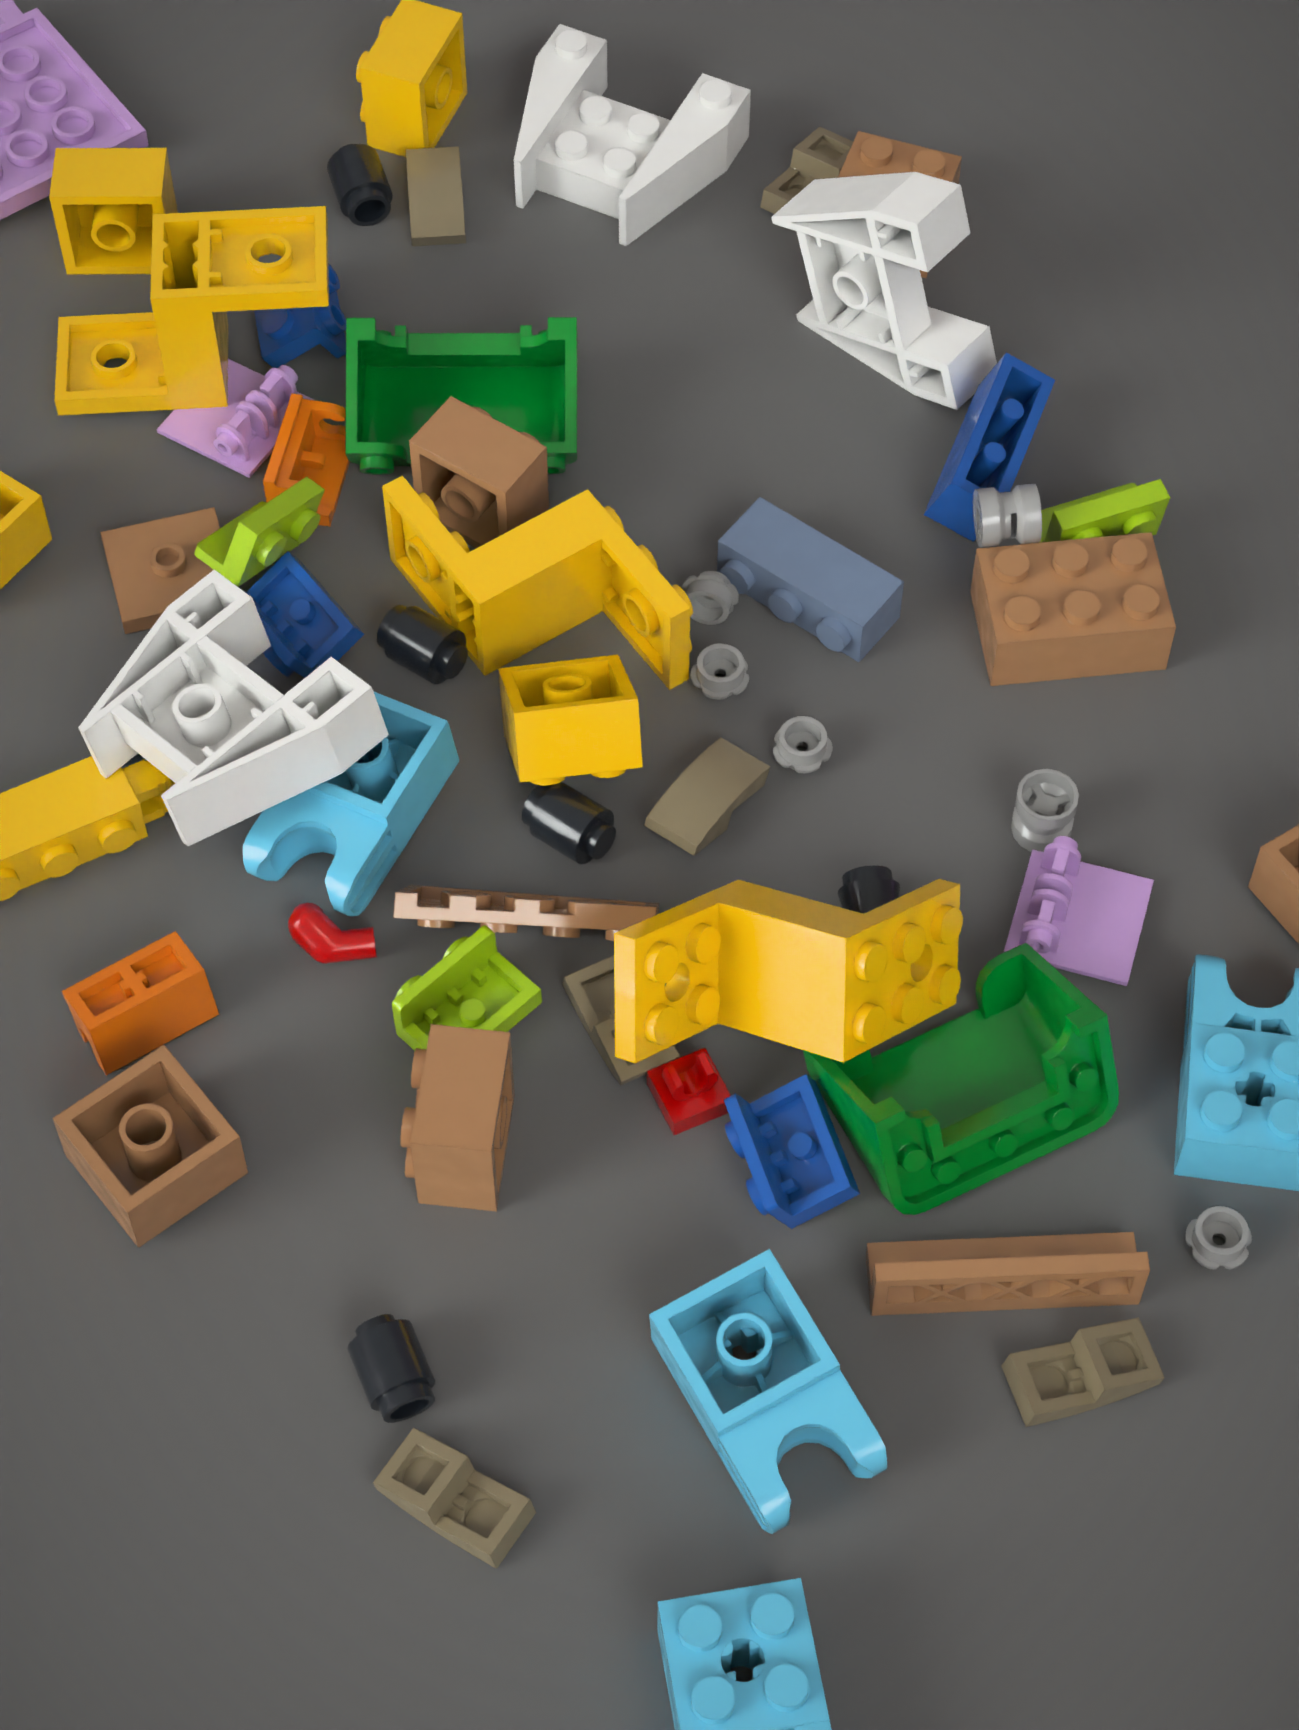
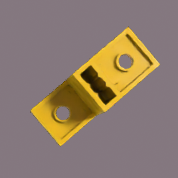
M326 206L153 214L150 289L153 312L58 318L54 399L58 416L228 407L229 324L227 311L329 306L328 220ZM269 254L282 257L272 263L258 261L260 257ZM121 358L127 360L125 364L119 367H104L110 359Z
M403 475L382 486L390 560L437 618L465 634L468 656L484 676L595 615L604 612L669 690L689 680V657L692 651L690 617L693 615L690 599L679 585L674 584L671 586L659 572L651 552L644 545L637 546L626 534L622 521L615 510L610 506L603 507L588 489L470 551L467 543L457 531L450 533L441 523L438 511L430 497L424 492L417 494Z
M738 879L614 933L615 1057L636 1064L716 1024L843 1063L956 1004L961 984V976L958 970V942L963 925V915L960 910V884L937 879L863 914Z

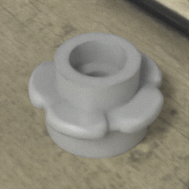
M704 571L698 577L691 575L682 585V589L687 594L693 607L691 618L702 624L716 625L724 622L728 615L733 612V605H736L739 601V593L736 587L731 584L725 575L717 571Z
M713 644L700 652L697 664L691 668V681L695 687L702 688L704 696L714 700H724L732 694L739 695L746 689L749 683V675L746 674L748 664L737 648L728 644ZM717 674H723V675H726V676H725V677H716L715 675H717Z
M797 716L787 720L774 737L776 746L773 748V755L775 760L782 767L791 768L797 773L806 774L817 771L821 766V762L828 761L832 754V742L827 738L825 727L821 722L812 717ZM796 747H806L808 749L806 751H799Z
M1215 1206L1203 1211L1198 1219L1191 1220L1186 1229L1185 1240L1187 1245L1193 1248L1192 1256L1201 1266L1212 1270L1219 1268V1266H1224L1226 1269L1231 1270L1241 1266L1247 1260L1249 1255L1247 1246L1252 1242V1235L1246 1220L1240 1213L1229 1207ZM1220 1236L1224 1239L1225 1243L1217 1245L1213 1242L1212 1238Z

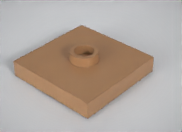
M214 507L100 532L125 634L151 629L172 602L214 570L194 555L197 544L220 529Z

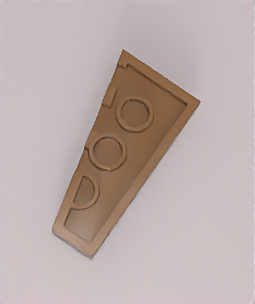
M409 885L395 892L393 918L417 919V926L431 928H455V921L480 923V928L486 925L493 932L517 933L518 925L543 926L542 935L579 938L581 928L606 930V940L614 941V933L659 914V903Z

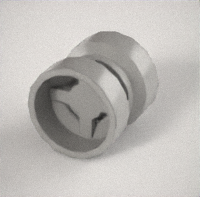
M1036 484L1016 485L1010 492H999L994 487L974 490L973 517L979 547L999 546L1004 539H1016L1021 544L1040 542L1042 535V513Z
M1040 769L1025 775L1018 785L1011 823L1013 838L1021 847L1032 852V849L1044 852L1045 847L1053 843L1056 837H1071L1079 793L1076 784L1069 776L1057 770Z

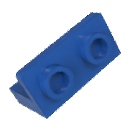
M329 263V306L254 310L261 356L271 367L279 368L281 365L288 363L319 344L337 359L346 354L344 331H346V318L340 309L337 290L340 289V282L336 272Z
M289 551L245 592L253 598L271 644L263 654L286 677H289L295 671L305 678L330 657L338 661L364 635L305 565Z
M805 1074L751 1103L747 1102L737 1093L724 1099L731 1121L725 1124L726 1134L736 1153L741 1158H746L752 1177L746 1180L747 1190L754 1205L761 1214H770L793 1229L860 1194L817 1082L810 1076Z

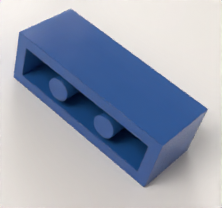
M1007 352L1003 355L976 389L924 512L925 516L972 542L976 540L973 517L974 490L994 487L999 492L1011 491L1055 379Z

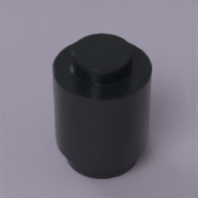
M348 144L340 148L329 159L327 171L342 213L359 226H370L381 222L390 213V203L393 195L377 151L365 144Z
M397 605L385 615L378 628L377 643L384 649L387 658L433 684H440L447 679L456 677L466 663L468 650L466 648L465 634L418 606L407 608L404 605Z
M563 782L546 786L537 785L528 796L522 810V821L530 826V833L534 837L578 864H586L593 858H602L609 851L616 837V829L613 827V812Z
M383 1314L359 1325L355 1331L357 1337L349 1343L347 1349L371 1408L380 1411L385 1422L395 1423L412 1418L433 1405L435 1397L431 1388L435 1385V1379L412 1323L406 1319L395 1320L391 1314Z

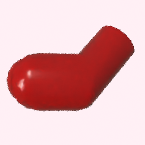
M303 903L294 908L288 920V929L291 937L317 962L327 964L377 958L373 927L341 930L323 912L322 908L314 903Z

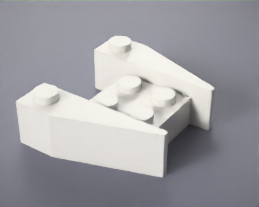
M559 24L535 58L514 156L516 206L523 209L536 190L619 219V244L627 246L728 170L749 137L751 90L702 73L671 120L603 97L602 95L608 87L607 40Z
M918 172L814 179L771 217L773 224L797 232L813 300L796 314L797 320L915 396L958 410L975 394L978 385L997 364L990 326L928 307L920 270L929 272L970 234L960 184Z
M216 570L210 572L165 609L78 727L100 774L106 779L139 753L175 783L161 797L182 842L187 846L195 844L342 774L389 735L372 687L332 657L285 695L249 669L247 665L266 651L271 644L253 598Z

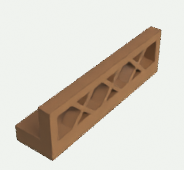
M1134 1232L867 1243L865 1254L871 1316L1138 1305L1150 1272L1148 1252H1137Z

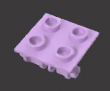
M228 359V407L173 410L157 428V433L250 478L273 452L291 393L303 395L297 392L295 384L298 381V376L292 368L286 365H281L279 368H271L264 376ZM303 395V399L314 400L308 396Z
M1066 836L1056 837L1053 843L1045 847L1044 852L1032 849L1004 952L1027 943L1054 968L1127 986L1154 880L1081 862V854L1077 850V842Z

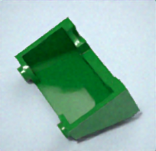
M548 317V329L539 331L538 335H533L532 325H520V333H408L406 325H395V336H392L389 331L376 330L375 318H346V456L348 460L360 465L361 473L369 475L391 474L394 472V466H411L409 440L452 396L471 407H479L485 410L493 419L518 432H526L532 435L540 444L546 446L548 475L566 472V464L574 463L577 460V317Z
M1027 943L996 956L980 971L976 981L978 1009L871 1057L869 1049L843 1063L803 1050L807 1071L810 1077L817 1082L822 1097L883 1196L902 1214L917 1215L924 1213L1080 1139L1105 1125L1116 1111L1119 1104V1087L1107 1014Z

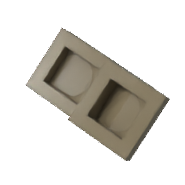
M819 126L793 149L790 167L763 190L760 208L775 214L814 179L838 178L853 141Z
M459 146L406 149L412 247L466 243Z
M720 737L701 753L673 782L647 815L644 826L695 856L727 830L733 810L765 785L771 766Z
M614 955L564 976L562 986L600 1056L620 1086L646 1075L648 1070L680 1057L674 1045L636 1064L615 1057Z
M1139 1317L1079 1329L1070 1342L1010 1353L1001 1365L1026 1427L1066 1418L1108 1405L1157 1386L1165 1378Z
M414 1427L373 1482L375 1488L418 1521L496 1569L536 1514V1510L529 1498L476 1471L467 1455Z

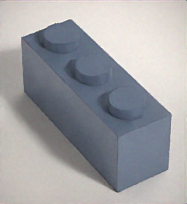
M761 497L718 540L717 572L725 575L731 584L736 587L739 594L748 595L768 607L780 620L798 625L816 636L828 649L842 652L857 662H860L900 618L904 581Z

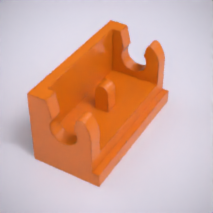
M291 393L263 479L266 503L307 476L325 489L316 513L320 515L318 525L330 527L350 461L346 456V426L331 425L323 419L345 421L346 408L334 403L303 399V395Z
M176 931L62 991L85 1043L89 1041L96 1060L106 1076L219 1015L204 968Z

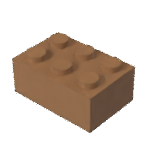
M1152 532L976 549L970 593L990 686L1166 670L1176 624Z

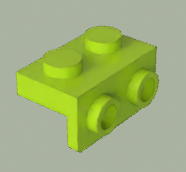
M306 476L269 502H259L197 544L194 555L237 587L241 586L280 559L287 551L290 552L305 542L313 534L320 521V515L316 511L325 489Z
M1158 479L1138 486L1135 483H1128L1041 510L1042 535L1039 543L1152 532V535H1156L1170 496L1162 480Z
M483 925L470 937H461L451 944L445 952L443 959L423 976H414L402 985L392 1002L396 1034L415 1051L416 1048L427 1049L431 1024L508 1032L542 1003V993L535 983L497 951L495 933L486 925Z

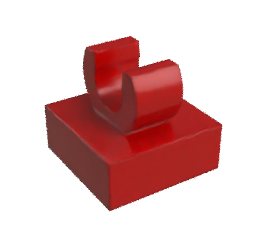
M706 1048L647 1071V1085L673 1135L728 1114L724 1099L731 1096Z

